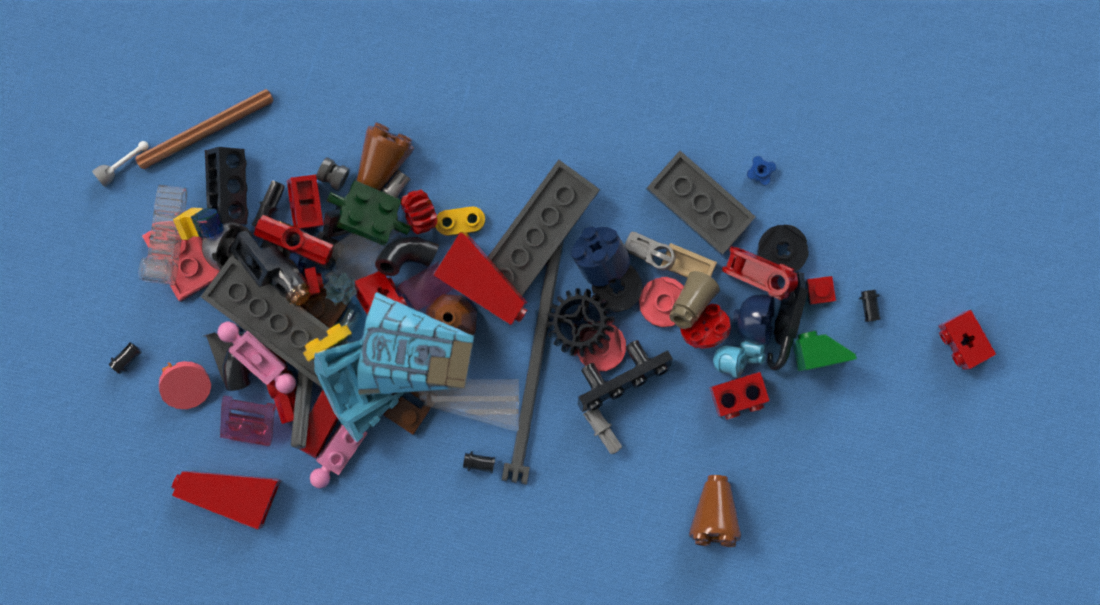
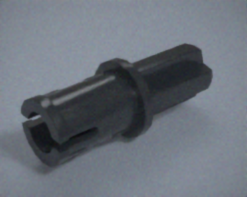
M271 181L263 201H259L261 205L251 225L256 227L262 215L272 218L274 212L278 211L276 207L285 189L283 184Z

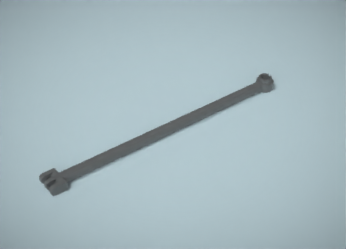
M564 240L547 262L511 464H504L502 481H507L508 471L513 472L512 482L517 483L518 473L523 474L522 484L527 485L530 467L524 466L548 332L546 323L550 321L547 313H551L552 310L551 304L554 299Z

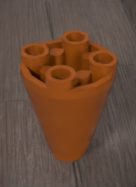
M376 122L374 127L368 126L366 130L357 181L380 191L412 154L414 147L411 145L412 139L400 133L398 136H395L388 132V127Z
M709 475L704 484L689 531V537L695 540V545L710 546L711 542L721 543L723 547H736V542L741 539L731 484L728 483L727 476Z

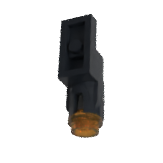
M247 231L238 233L230 250L259 287L272 283L280 295L295 307L304 304L311 297L308 282L299 272L293 260L287 259L277 246L261 249Z

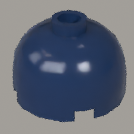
M753 295L742 302L740 310L735 309L733 324L738 325L739 334L747 342L757 345H769L773 329L771 322L775 314L774 297Z

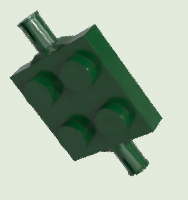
M356 180L353 181L345 198L332 192L328 195L326 202L340 207V219L337 224L339 228L382 246H385L393 229L405 235H408L411 225L397 220V212L401 200Z

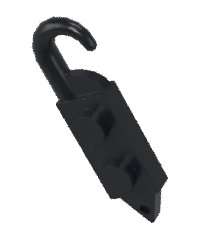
M799 271L796 275L798 279L797 287L792 293H789L788 298L781 300L780 310L775 320L773 335H775L776 343L781 345V349L775 363L773 362V354H768L767 364L773 371L780 370L787 363L793 339H796L809 289L805 288L804 273Z

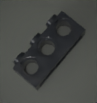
M215 147L205 150L207 214L211 219V226L223 223L248 224L249 212L246 195L248 187L245 169L247 161L245 149Z

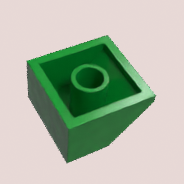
M817 331L797 335L798 340L792 343L798 371L857 359L855 353L826 334L818 335Z

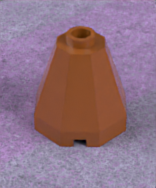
M442 294L426 308V315L472 336L476 333L477 311L464 296ZM452 314L453 320L449 323L445 322L444 318Z

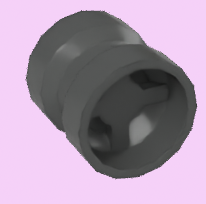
M326 157L319 167L316 178L322 183H330L332 188L339 191L349 176L350 168L344 165L338 166L334 160Z

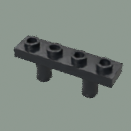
M635 340L626 346V350L636 366L609 381H604L594 363L582 368L581 372L591 387L590 391L578 396L577 404L582 413L588 409L590 412L597 410L603 405L602 402L609 398L612 400L618 399L625 394V390L632 386L634 388L641 387L653 375L659 377L667 373L673 360L669 351L667 350L653 358H649L639 340Z

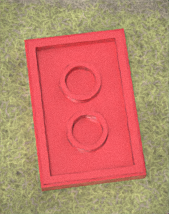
M174 218L142 235L178 301L181 302L209 286L219 273V270L210 266L205 260L202 253V236L182 240L173 221Z

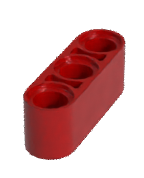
M322 390L309 414L306 447L299 449L315 459L322 451L339 420L334 414L324 390Z

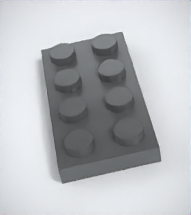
M681 151L673 157L646 188L721 255L724 254L756 217Z

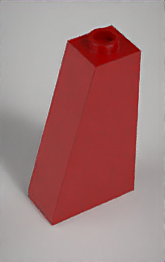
M460 232L434 273V276L510 325L516 321L520 323L528 311L524 308L528 302L467 233Z
M182 471L180 475H176L172 483V489H174L172 496L258 530L263 528L281 480L267 477Z

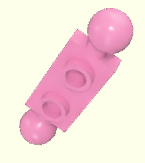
M224 322L219 326V338L224 342L233 343L229 348V352L261 381L268 385L274 379L277 390L284 394L290 393L295 389V378L289 373H281L285 368V364L248 330L240 336L238 327L232 322Z
M341 423L316 459L323 466L312 471L310 475L311 484L319 489L326 487L330 482V472L332 471L337 475L341 473L368 433L365 431L363 437L358 442H355Z

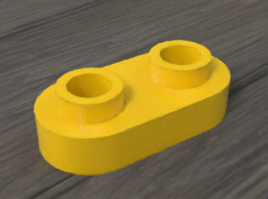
M474 206L444 210L436 217L438 220L436 229L444 236L459 235L460 232L467 234L480 231L485 225L483 211ZM470 215L477 216V221L475 223L468 222V217ZM446 218L452 220V224L449 227L443 225V220Z
M337 324L326 331L328 336L321 341L315 338L305 345L306 351L303 352L307 361L314 360L315 353L331 349L352 334L348 326L341 327L340 324Z

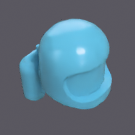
M747 341L740 343L741 348L729 345L721 346L714 354V366L718 372L731 374L734 378H739L747 363L764 364L766 358L765 354H763L765 346Z

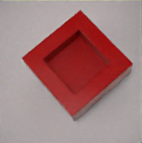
M315 267L307 268L304 270V274L308 282L309 297L317 296L320 294L319 289L324 288L321 273H316Z
M832 276L806 280V286L809 289V305L836 301Z

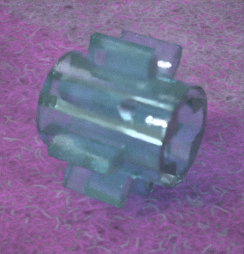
M343 273L339 278L336 274L329 277L330 282L323 286V288L327 289V296L325 298L333 301L335 306L341 301L347 305L352 301L351 297L357 293L353 284L355 280L346 277V273Z

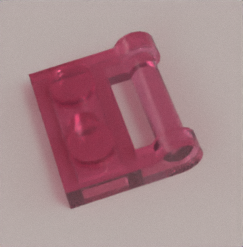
M224 395L221 404L220 438L270 446L273 441L276 405L272 403L263 405L234 400L232 396ZM231 409L264 415V418L231 413Z

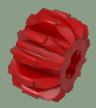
M420 189L409 192L408 195L402 197L401 209L407 224L411 225V230L417 235L426 233L436 227L438 223L437 214L427 193Z

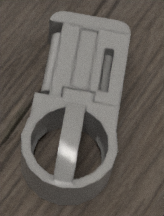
M636 232L629 234L624 245L628 253L645 260L647 264L661 271L668 270L675 264V253L668 245L661 244ZM667 249L670 251L671 257L658 252V250ZM654 256L664 259L669 263L664 266H658L654 261Z

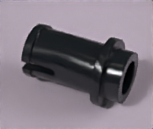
M876 289L861 291L859 300H862L865 322L881 320L877 299L880 295L876 293Z
M129 342L115 358H111L109 366L118 374L126 372L129 364L142 352L133 343Z
M473 451L465 453L463 468H467L469 472L472 469L493 474L495 457L473 454Z

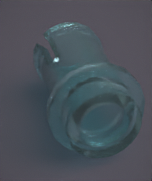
M347 308L340 325L341 327L347 325L350 331L353 332L362 315L356 312L350 321L354 310ZM350 335V336H349L348 338H346L345 340L348 341L349 338L352 339L353 336Z

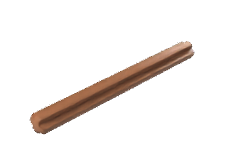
M265 89L136 156V162L141 169H145L274 101L269 90Z

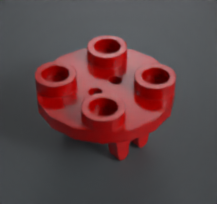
M709 304L691 328H680L682 338L687 344L695 347V349H705L723 343L729 336L731 325L730 318L725 311L721 310L719 305Z

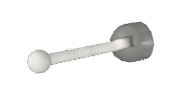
M141 141L136 149L113 166L100 165L92 171L93 174L106 187L114 180V170L140 151H146L149 147L148 143Z

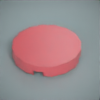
M660 277L648 282L642 289L639 298V308L644 319L658 327H671L675 325L670 320L669 314L684 286L676 279L669 277Z
M611 323L608 325L614 327V332H606V335L611 338L610 342L604 339L600 341L604 345V349L601 350L597 345L594 346L596 351L594 355L590 353L589 349H586V357H582L578 349L577 355L579 360L585 366L594 363L598 371H608L615 368L623 360L626 352V340L623 333ZM598 330L586 332L583 340H580V342L591 339Z
M182 361L164 370L159 378L158 387L161 398L167 405L176 409H190L197 407L206 400L210 394L211 381L208 373L201 365Z

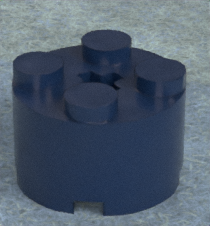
M590 226L582 231V236L575 242L571 251V256L588 283L595 286L610 284L609 280L615 277L617 280L620 279L627 272L631 262L628 251L616 230L608 227L595 228Z

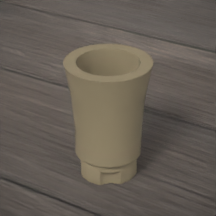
M699 271L690 272L669 314L670 320L682 329L691 328L707 305L720 292L717 282L705 273Z

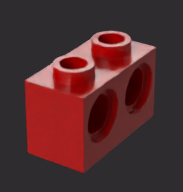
M316 175L291 177L286 182L293 227L299 230H306L323 226Z
M761 372L709 387L718 416L725 415L726 420L740 416L739 411L749 408L750 412L765 408L764 403L770 401ZM751 385L755 386L758 390V396L755 400H750L746 396V389ZM725 393H729L734 397V404L730 408L722 405L721 398Z

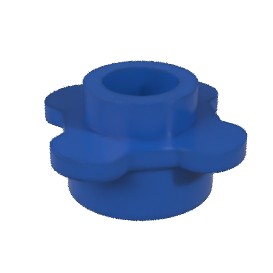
M761 156L754 157L752 160L753 165L747 171V177L760 182L762 185L769 184L771 173L776 170L775 163L764 161ZM760 168H762V169L764 170L763 173H760V172H759V169H760Z

